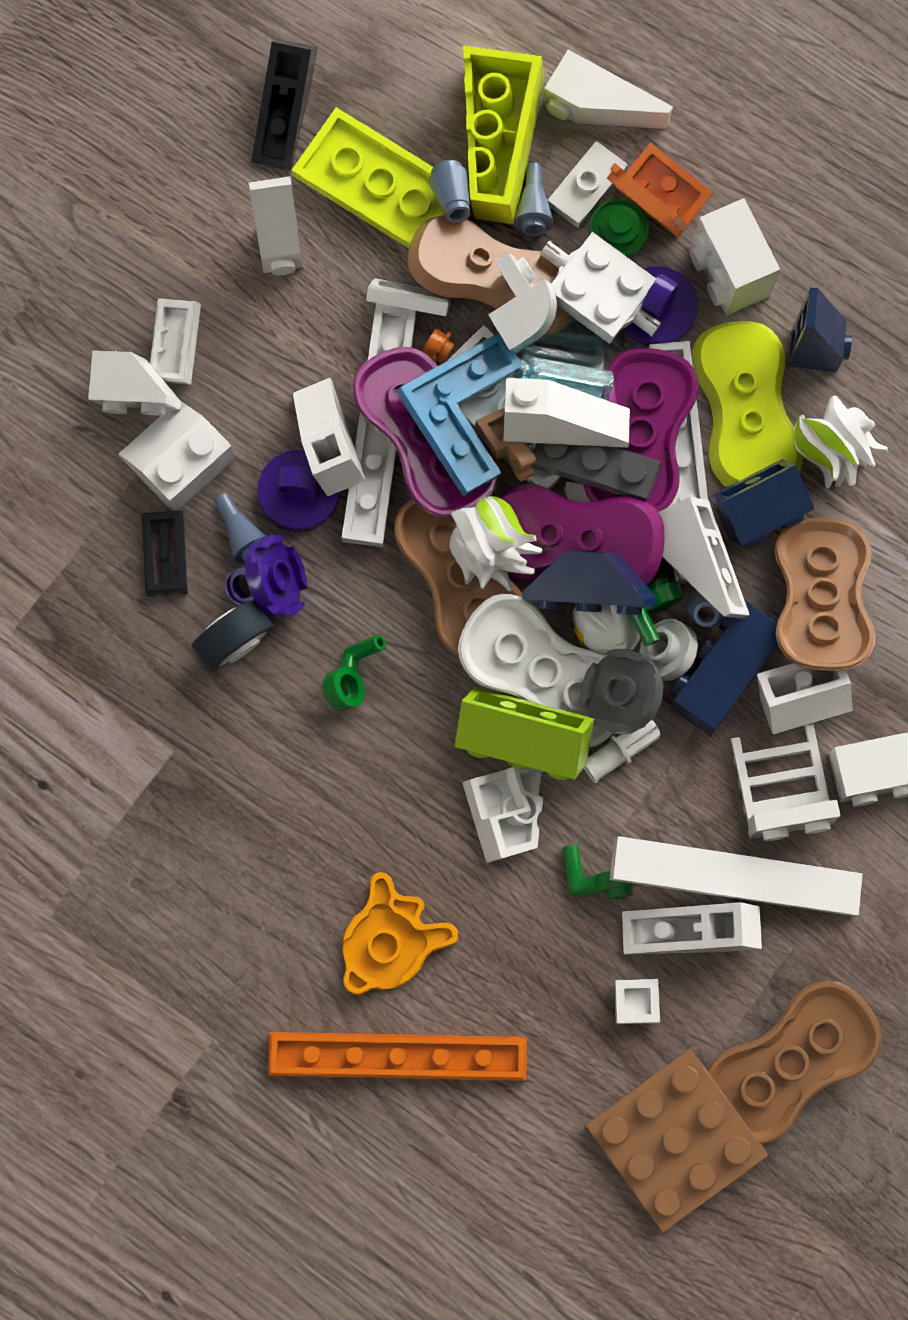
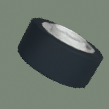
M251 600L217 618L193 641L191 646L207 669L214 672L229 663H234L253 650L272 631L274 624L261 611L255 601Z

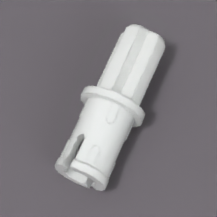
M651 720L644 728L631 734H621L617 738L614 735L609 737L610 742L587 758V764L584 767L587 775L596 784L601 778L624 762L627 765L632 763L631 758L660 738L661 733L657 725Z

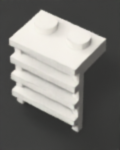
M814 724L804 726L807 742L743 753L740 737L731 738L734 754L733 761L737 769L738 785L744 804L743 810L744 814H746L749 828V839L763 837L764 841L779 840L789 837V832L805 829L806 834L819 833L830 830V825L841 816L838 801H829ZM810 753L812 767L748 778L746 763ZM815 777L817 791L758 802H753L750 788Z

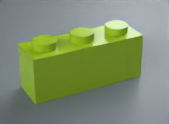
M474 687L461 702L454 747L467 750L468 754L474 757H493L507 761V764L514 768H533L547 772L550 777L555 779L575 780L587 764L595 719Z

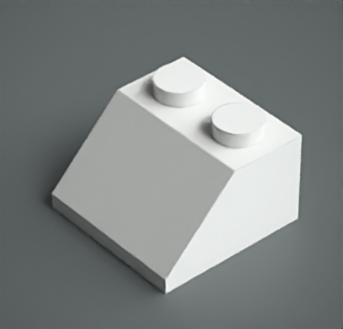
M181 402L180 410L168 409L164 416H160L119 453L122 460L171 511H178L235 460L232 446L202 415Z

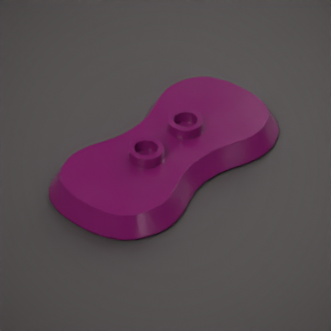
M398 347L386 350L365 362L355 374L353 396L358 410L395 447L401 459L408 491L421 508L435 516L452 517L451 512L462 508L475 507L480 499L489 497L493 493L498 477L463 497L397 394L400 387L438 367L437 364L427 354L415 348ZM482 442V444L484 445V447L486 448V450H487L488 453L490 454L491 458H492L493 461L495 462L493 455L491 454V452L489 451V449L486 447V445Z
M636 348L624 351L609 364L603 377L602 392L604 400L630 409L629 446L617 448L661 461V470L648 501L657 512L668 508L673 502L679 489L680 473L676 458V440L683 421L697 399L698 378L692 365L677 354L653 348ZM583 484L586 496L590 502L620 496Z
M535 484L518 485L506 490L499 496L500 499L506 501L512 507L523 531L526 534L535 535L537 541L529 543L542 549L541 554H520L522 558L527 560L525 566L534 569V574L508 572L510 578L517 580L536 579L565 551L619 553L646 585L657 573L663 556L664 525L657 510L640 498L616 496L596 502H578L566 499L548 488Z

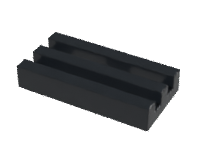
M183 510L141 513L146 596H155V594L172 595V593L188 594ZM175 520L178 583H171L168 521ZM158 521L162 584H155L151 522Z

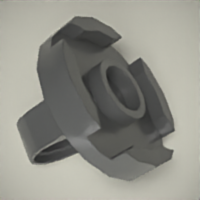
M613 649L607 652L608 656L604 657L598 664L593 662L587 669L581 683L580 700L582 706L587 708L590 718L595 719V726L614 734H631L644 728L656 715L662 702L663 682L659 669L648 657L629 649Z

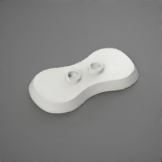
M499 594L485 600L473 612L465 624L458 646L459 659L464 670L478 684L492 690L515 695L526 701L590 717L587 708L582 706L580 700L581 683L590 665L593 662L598 664L607 655L579 648L568 643L552 629L540 610L530 601L523 599V597L513 594ZM593 725L590 747L604 742L613 733Z

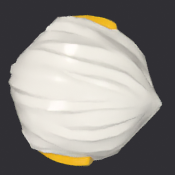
M576 604L572 611L574 615L572 619L575 625L573 631L578 638L581 648L608 656L606 653L613 649L633 650L641 638L631 616L628 614H617V606L602 605V612L576 611Z

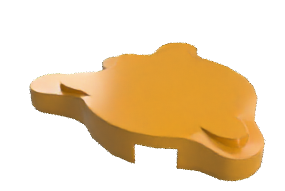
M378 872L371 876L367 904L363 910L353 917L343 937V956L346 967L343 984L349 993L357 996L363 995L370 990L401 987L410 982L421 970L430 954L437 950L451 947L458 941L457 928L451 923L423 924L420 921V916L425 908L423 900L419 897L399 895L395 890L392 878L383 872Z

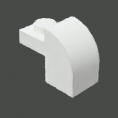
M508 252L496 260L495 263L516 297L488 316L509 350L518 353L537 341L549 330L556 315L557 300L554 288L549 281L543 279L533 285L531 281L536 279V275L525 258L517 260L515 256Z

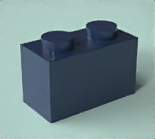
M783 459L710 496L729 540L746 547L762 543L768 538L767 533L779 527L789 528L804 520V514L815 509L797 466Z

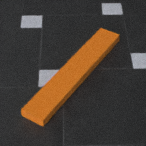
M269 1032L268 1076L526 1081L527 1037Z

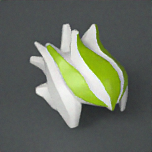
M832 396L829 399L824 419H806L804 415L798 417L795 425L794 446L800 455L821 470L824 475L826 489L830 488L833 480L835 481L834 487H840L845 477L849 486L856 485V474L859 464L864 467L867 464L875 467L872 454L888 453V447L877 443L869 432L875 427V422L869 419L859 408L847 409L837 396Z
M495 496L484 497L480 499L475 507L462 508L450 513L457 527L452 532L449 547L452 555L463 570L466 585L476 575L479 579L480 588L484 589L489 579L492 578L510 592L511 584L508 572L534 574V569L525 566L527 560L522 558L520 554H541L542 549L529 543L537 541L535 535H529L523 531L512 507L506 501Z

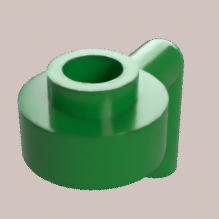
M664 577L647 585L657 597L656 606L642 607V615H630L645 647L660 641L648 614L663 611L686 597L679 581L670 582L668 577Z
M377 634L346 647L343 652L340 668L330 671L324 677L323 693L328 703L334 709L345 711L362 703L365 696V688L362 678L356 672L358 661L386 648V640L382 635Z
M579 845L562 847L568 889L573 896L607 892L608 899H620L633 896L632 888L640 886L639 884L609 880L610 871L584 878Z

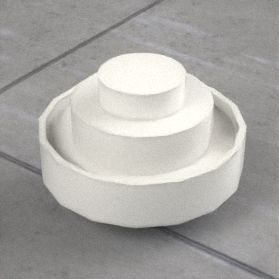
M664 619L654 624L660 641L648 647H645L642 641L639 654L648 657L659 669L662 681H672L682 676L691 667L697 654L698 643L696 634L691 627L676 619Z

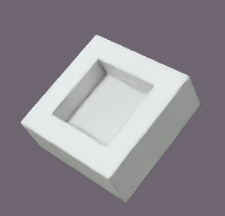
M658 979L614 981L616 1024L660 1023Z

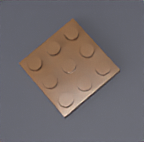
M691 1048L586 1124L588 1130L662 1232L668 1230L768 1156V1153Z

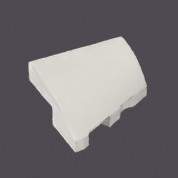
M511 767L462 782L486 863L538 847L539 828L537 826V818L542 811L543 797L539 796L541 773L544 771L533 768L518 769Z

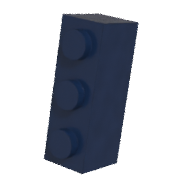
M746 601L749 616L743 619L725 617L718 626L724 633L715 644L710 640L705 643L694 659L700 664L691 677L684 673L670 692L676 697L670 708L710 737L778 645L776 638L777 622L748 601Z

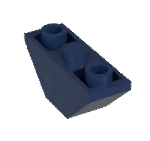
M565 551L523 591V599L537 600V608L562 609V602L577 603L576 611L602 612V605L617 606V614L642 615V607H653L657 603V597L619 553Z

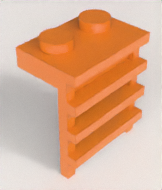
M651 142L627 172L614 163L610 168L612 172L607 177L618 191L677 238L681 236L714 195L711 190Z

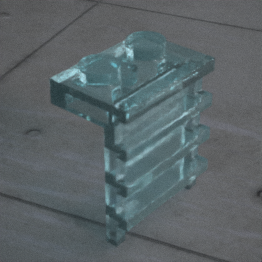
M562 330L557 333L544 334L537 340V342L594 352V357L534 346L533 343L521 351L523 367L520 371L519 379L550 380L604 400L607 399L614 387V372L603 370L605 340L597 334L591 336Z

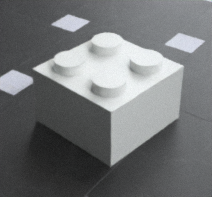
M743 198L700 217L689 253L695 268L698 271L703 270L709 281L707 290L714 305H721L725 315L728 316L769 298L780 272V267L745 199Z

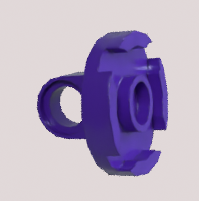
M665 266L646 267L644 270L655 277L656 280L647 292L641 306L644 311L662 323L652 337L633 322L623 328V331L632 340L649 347V344L679 342L691 330L698 312L697 295L691 282L680 272Z
M305 450L286 451L274 457L262 470L258 482L259 503L266 516L278 528L293 533L310 532L316 529L318 525L332 517L340 499V492L330 496L326 495L312 474Z
M269 535L256 539L249 546L245 565L231 571L225 580L226 593L234 603L243 605L248 601L254 600L261 611L273 619L296 615L305 604V601H299L300 591L307 589L305 569L298 551L294 546L286 548L281 542L284 539L281 535ZM241 574L246 575L248 588L251 592L250 596L244 594L239 587L238 581Z

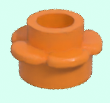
M436 328L422 352L427 354L435 363H445L455 346L454 343L449 341L451 332L448 331L445 334Z

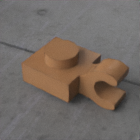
M505 407L476 420L475 431L495 460L507 455L511 468L520 481L535 475L531 465L535 464L537 460L533 452L527 447L532 443L503 441Z

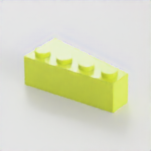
M463 46L469 188L475 219L514 224L545 82L542 56Z

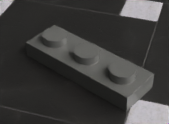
M536 443L533 454L537 462L531 465L532 468L616 495L637 497L646 502L650 499L661 470V461L617 447Z

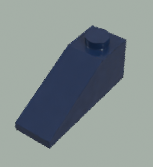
M809 288L792 327L788 367L837 372L843 359L848 360L850 357L852 336L845 335L846 319L819 288Z

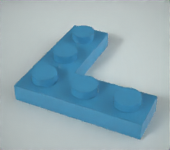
M499 333L403 385L397 391L398 396L463 497L496 479L501 474L499 468L458 406L519 372L523 367L515 352L509 350Z

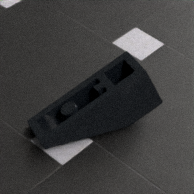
M282 39L271 42L252 163L285 170L292 169L311 89L318 47Z

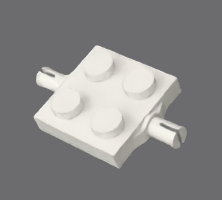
M592 232L583 245L571 252L570 255L551 243V241L541 251L540 256H543L559 268L555 280L551 283L556 294L557 306L610 344L619 331L629 326L632 322L651 337L662 322H659L644 311L641 306L656 278Z

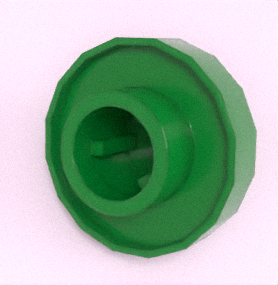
M622 199L607 201L599 206L592 215L589 235L592 232L627 258H631L638 254L646 244L649 231L648 219L643 210L631 201Z

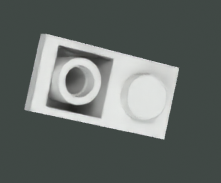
M92 352L88 400L102 405L103 412L127 414V407L141 408L140 413L164 416L166 409L180 410L181 401L146 359L132 352Z

